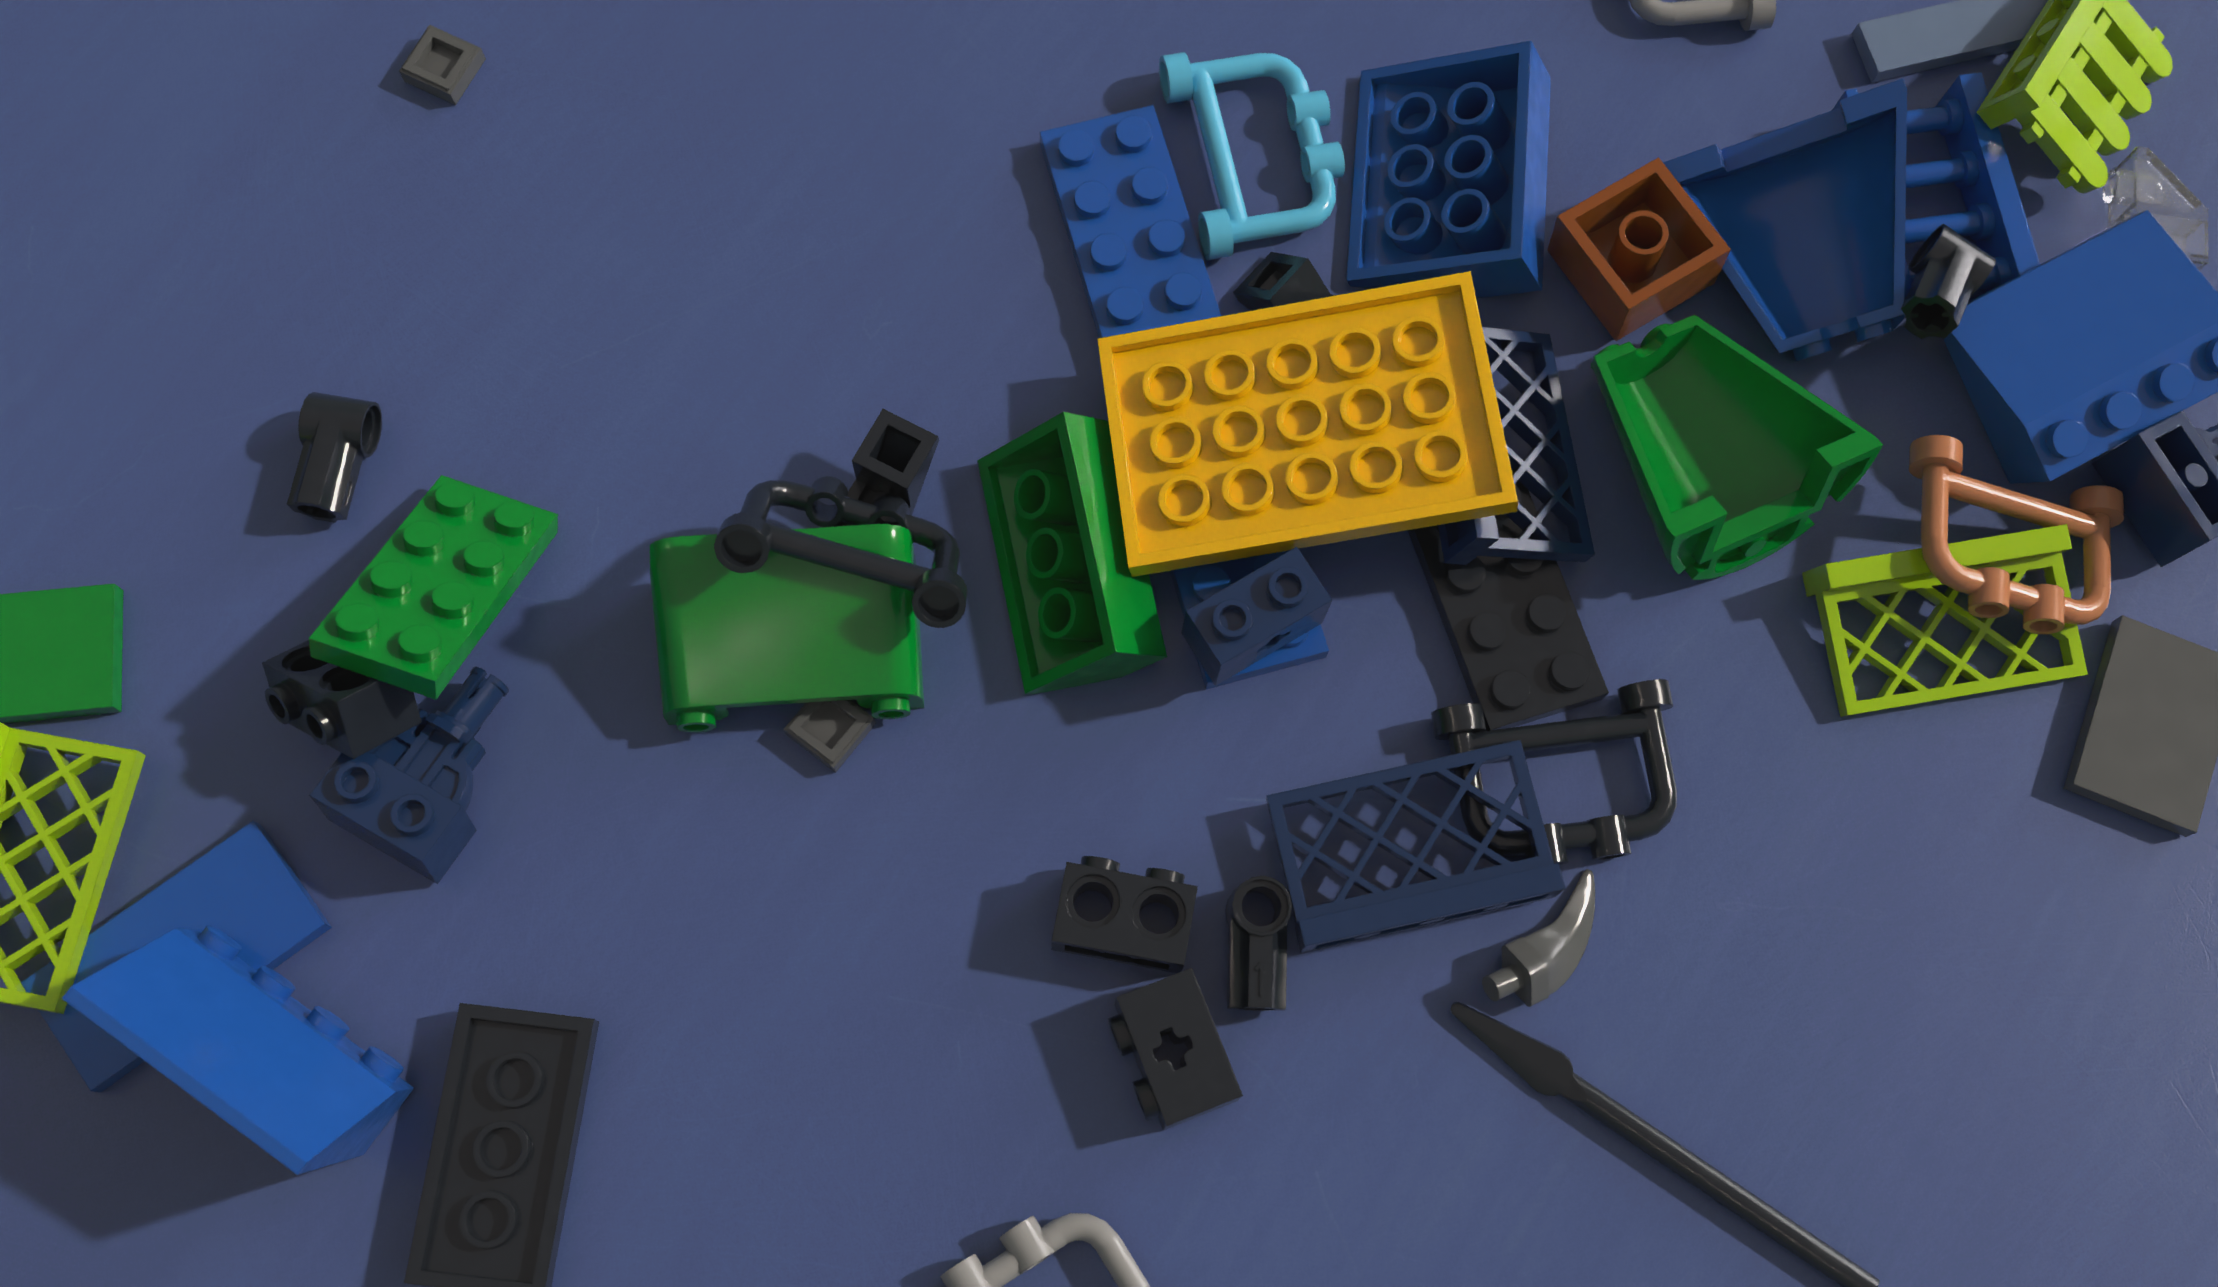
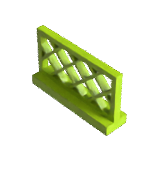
M2067 524L1948 544L1953 558L1959 564L1972 569L1985 567L2000 568L2009 573L2010 580L2018 583L2026 572L2043 569L2046 584L2057 585L2063 588L2064 596L2071 598L2062 557L2063 551L2072 549ZM1922 548L1827 563L1802 573L1806 596H1816L1840 717L2088 675L2077 624L2064 623L2063 630L2050 634L2059 640L2064 666L2047 668L2027 654L2038 634L2025 630L2018 643L2014 645L1990 628L1996 618H1980L1979 620L1957 605L1954 600L1959 591L1948 587L1945 593L1942 594L1933 588L1943 586L1944 584L1930 572L1923 559ZM1915 590L1936 605L1920 630L1894 612L1907 591ZM1890 594L1884 605L1873 598ZM1855 600L1877 615L1861 640H1858L1842 628L1837 603ZM2013 608L2023 615V610ZM1946 613L1972 631L1957 655H1954L1930 638ZM1886 623L1912 640L1911 645L1897 666L1870 648ZM1982 639L2008 656L1995 678L1988 679L1967 664ZM1846 646L1853 651L1849 658ZM1922 649H1925L1949 666L1935 688L1928 689L1907 674ZM1865 659L1888 675L1889 678L1876 698L1857 701L1852 674L1861 660ZM2018 665H2021L2029 671L2025 673L2013 674ZM1959 674L1970 681L1953 685ZM1899 684L1910 691L1892 695Z
M0 722V829L3 821L24 809L38 833L7 853L0 842V874H3L16 897L14 901L0 909V926L24 912L38 937L8 957L0 946V978H2L7 989L0 988V1003L64 1014L67 1002L61 998L73 986L146 757L140 751L10 728ZM28 747L48 751L59 770L27 789L19 772ZM65 754L79 756V758L69 763ZM101 761L120 764L113 788L91 801L77 776ZM67 783L80 808L53 825L48 826L35 802ZM14 791L16 796L11 799L12 793ZM105 810V813H104V816H103V819H102L101 816L99 815V813ZM88 820L97 835L93 850L71 865L57 839ZM46 847L59 873L28 891L14 865ZM85 874L81 883L78 877ZM67 885L76 900L71 918L50 930L36 903ZM64 939L60 949L58 942ZM43 951H46L55 967L46 996L26 992L14 971Z

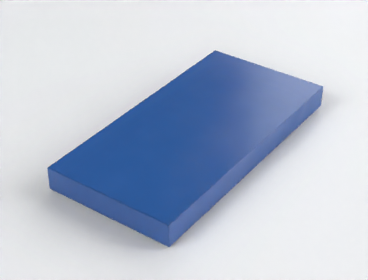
M253 820L89 934L73 985L175 928L204 930L207 925L217 928L234 939L242 947L241 951L237 954L239 958L255 970H258L260 966H266L273 970L327 932L332 926L262 825ZM52 961L21 982L26 992L46 996L55 968ZM68 1003L64 1014L38 1010L90 1091L103 1092L145 1062Z

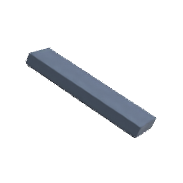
M1956 0L1860 22L1851 34L1869 79L1873 83L2016 50L2048 0Z

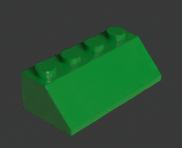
M1063 411L977 460L1025 694L1034 695L1122 678L1166 658L1167 653L1149 574L1132 577L1128 568L1109 421Z

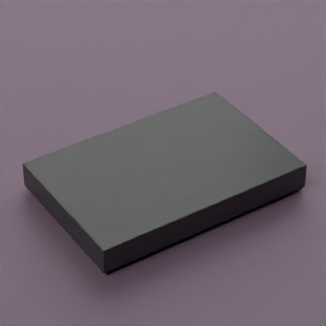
M2122 615L2111 623L2063 789L2181 836H2190L2197 833L2218 756V652Z

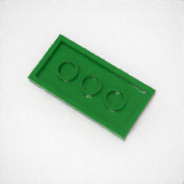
M441 475L309 637L311 657L436 700L558 533V514Z

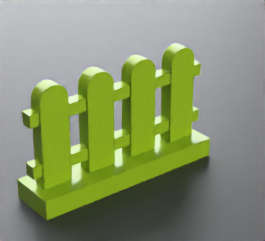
M2048 0L1977 110V114L1990 129L2016 118L2023 126L2019 134L2027 144L2034 141L2060 171L2056 178L2064 188L2073 186L2076 191L2084 194L2103 187L2108 180V170L2098 153L2103 156H2109L2128 147L2130 133L2122 118L2132 119L2148 112L2151 108L2152 99L2150 91L2144 82L2149 84L2169 76L2172 72L2173 62L2171 55L2162 44L2165 36L2157 26L2150 29L2127 0Z

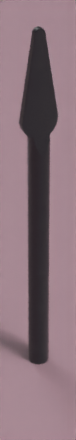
M1454 1002L1451 1005V1013L1537 1092L1546 1096H1563L1842 1287H1878L1879 1279L1574 1073L1570 1059L1562 1051L1460 1002Z

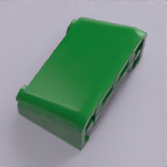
M868 524L791 529L917 565L911 532L902 526ZM717 534L669 537L654 541L649 545L650 583L663 718L668 725H676V729L683 732H706L716 728L717 720L728 716V708L857 699L861 707L871 709L872 717L877 719L904 718L910 715V709L924 708L920 620L912 608L913 591L771 551L765 564L758 570L750 573L734 572L723 566L715 554L714 544Z

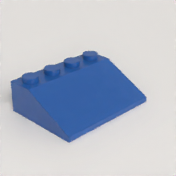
M1531 40L1361 71L1347 282L1350 286L1380 288L1471 271L1476 297L1485 298L1543 290L1551 77Z
M2148 210L2135 214L1969 301L1959 326L1945 339L1943 338L2010 484L2050 482L2131 439L2142 431L2218 392V292Z
M207 925L204 930L175 928L74 984L61 998L296 1175L363 1156L414 1089L413 1086L399 1077L404 1068L398 1061L376 1047L370 1046L367 1051H364L345 1037L350 1028L343 1020L320 1006H315L310 1011L291 996L296 988L288 979L266 966H260L258 970H255L237 956L242 947L230 936L212 926Z

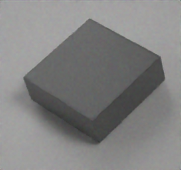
M429 24L399 72L404 82L456 105L486 58L480 47Z
M851 700L808 702L803 705L783 730L788 737L836 773L875 726L876 722L874 717Z

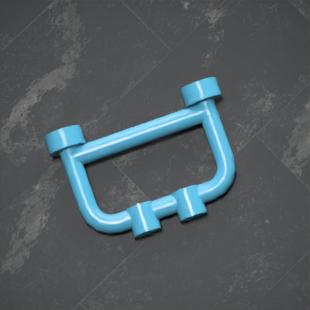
M1185 52L1160 56L1159 76L1166 103L1187 101L1193 98L1221 209L1200 212L1198 216L1200 244L1206 260L1232 256L1234 243L1301 233L1319 227L1331 215L1336 203L1334 178L1343 177L1345 171L1344 154L1338 141L1324 143L1319 128L1328 126L1330 123V104L1325 90L1310 92L1301 69L1290 59L1275 53H1255L1190 63ZM1257 77H1272L1277 79L1285 89L1289 125L1292 131H1296L1301 149L1302 174L1307 183L1310 182L1313 198L1307 206L1248 217L1213 84Z

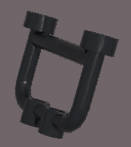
M821 477L811 487L785 480H770L758 483L747 493L741 512L733 514L723 521L715 540L714 550L718 560L723 566L734 572L750 573L758 570L765 564L771 551L913 591V611L921 622L931 627L945 628L954 625L962 618L966 609L967 586L964 580L957 574L960 551L955 538L939 525L909 515L908 504L900 496L885 494L878 497L873 504L848 497V490L845 484L835 477ZM827 498L832 500L835 504L826 505L823 504L819 499ZM785 506L805 511L809 520L820 527H831L839 522L850 525L892 524L902 526L911 532L913 543L922 545L934 553L932 568L929 569L767 523L766 519L770 507ZM890 516L897 521L890 523L882 520L880 517Z
M1668 680L1641 681L1617 689L1622 714L1486 731L1481 704H1459L1431 712L1435 739L1449 740L1451 755L1521 740L1523 750L1527 752L1640 737L1651 792L1649 807L1644 812L1635 815H1610L1582 822L1544 824L1554 864L1559 863V865L1568 863L1566 850L1590 847L1592 860H1606L1630 855L1632 853L1629 841L1642 840L1658 834L1670 823L1677 807V788L1661 711L1673 707ZM1472 767L1455 770L1454 774L1464 780ZM1479 769L1471 785L1484 792ZM1464 793L1459 802L1464 824L1470 837L1481 843L1492 825L1487 807ZM1498 828L1487 848L1500 856L1516 857L1527 855V859L1534 857L1529 834L1523 829L1503 831Z

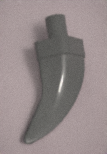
M1587 869L1583 872L1563 911L1552 924L1524 938L1520 937L1502 946V968L1482 979L1483 989L1491 1000L1498 1001L1515 992L1528 1007H1531L1549 998V995L1556 992L1570 978L1584 954L1593 925L1595 881L1591 870Z

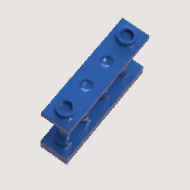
M1982 72L1959 75L1937 103L1936 107L1907 111V135L1939 131L1941 135L1945 136L1951 159L1906 165V189L1954 183L1961 189L1967 212L1905 220V244L1924 242L1942 224H1945L1961 236L1970 235L1976 241L1978 248L1996 259L1991 273L1978 289H1986L1988 292L2040 265V261L1999 127L1990 129L1977 114V110L1988 95ZM1857 89L1845 90L1832 110L1840 108V100L1858 94ZM1906 258L1904 301L1915 275H1910ZM1905 314L1891 319L1894 329L1905 319Z

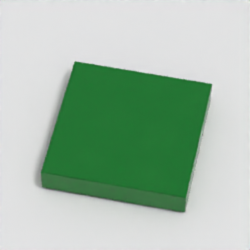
M103 584L0 594L1 723L122 712L123 589L116 584Z

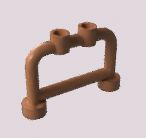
M1928 435L1920 437L1910 444L1909 472L1914 477L1922 479L1921 548L1923 559L1930 572L1942 584L1956 591L1968 594V612L1971 615L1980 618H1997L2008 614L2009 607L2023 610V628L2026 631L2034 634H2053L2063 630L2064 623L2084 625L2097 620L2108 607L2111 594L2110 528L2119 525L2124 520V496L2119 489L2103 485L2077 489L2071 493L2070 508L1960 475L1963 470V444L1954 437ZM1949 498L2043 527L2067 524L2069 535L2083 539V597L2080 600L2065 597L2063 588L2057 585L2036 584L2028 586L2010 580L2009 573L2000 568L1985 567L1972 569L1959 564L1953 558L1948 546Z

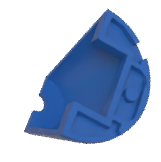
M1904 78L1840 100V108L1732 146L1719 149L1718 145L1714 144L1663 162L1730 247L1731 251L1722 269L1779 353L1793 350L1796 361L1833 350L1830 339L1854 331L1857 342L1895 331L1891 319L1904 315L1901 307L1904 303L1907 87Z

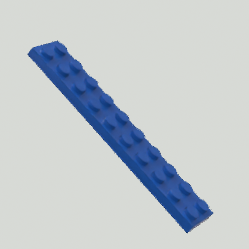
M1154 105L1041 131L1040 146L1098 337L1104 338L1220 317L1221 313ZM1288 551L1171 570L1170 574L1184 618L1188 609ZM1320 624L1216 686L1198 659L1197 662L1205 689H1210L1326 658L1329 649Z

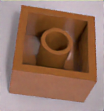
M1658 157L1558 215L1547 251L1613 339L1618 341L1713 285L1731 249Z

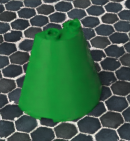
M1696 315L1670 325L1661 324L1655 327L1644 337L1641 342V348L1636 349L1630 341L1622 345H1610L1595 355L1591 363V369L1599 384L1665 558L1678 574L1685 570L1692 580L1713 579L1737 572L1763 560L1791 543L1815 525L1808 516L1820 511L1825 500L1830 495L1835 501L1840 502L1853 489L1870 468L1883 446L1875 435Z

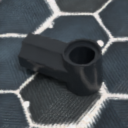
M1945 224L1940 225L1923 242L1909 264V270L1916 275L1901 307L1906 318L1904 328L1920 339L1936 336L1945 339L1959 326L1969 298L1987 279L1995 265L1996 259Z
M316 392L308 394L300 411L298 425L299 438L303 448L287 501V505L294 512L327 522L336 523L338 520H347L363 457L368 458L372 456L380 441L382 413L378 403Z
M1267 876L1251 877L1240 884L1227 900L1225 909L1227 923L1229 924L1227 1009L1256 1011L1286 1010L1287 922L1290 919L1292 903L1290 894L1285 886L1274 878ZM1247 893H1263L1271 900L1274 907V916L1269 925H1253L1245 918L1242 911V901Z

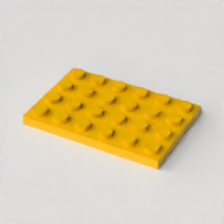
M1471 271L1097 339L1128 568L1132 577L1288 551L1295 547L1300 549L1517 512L1518 499Z

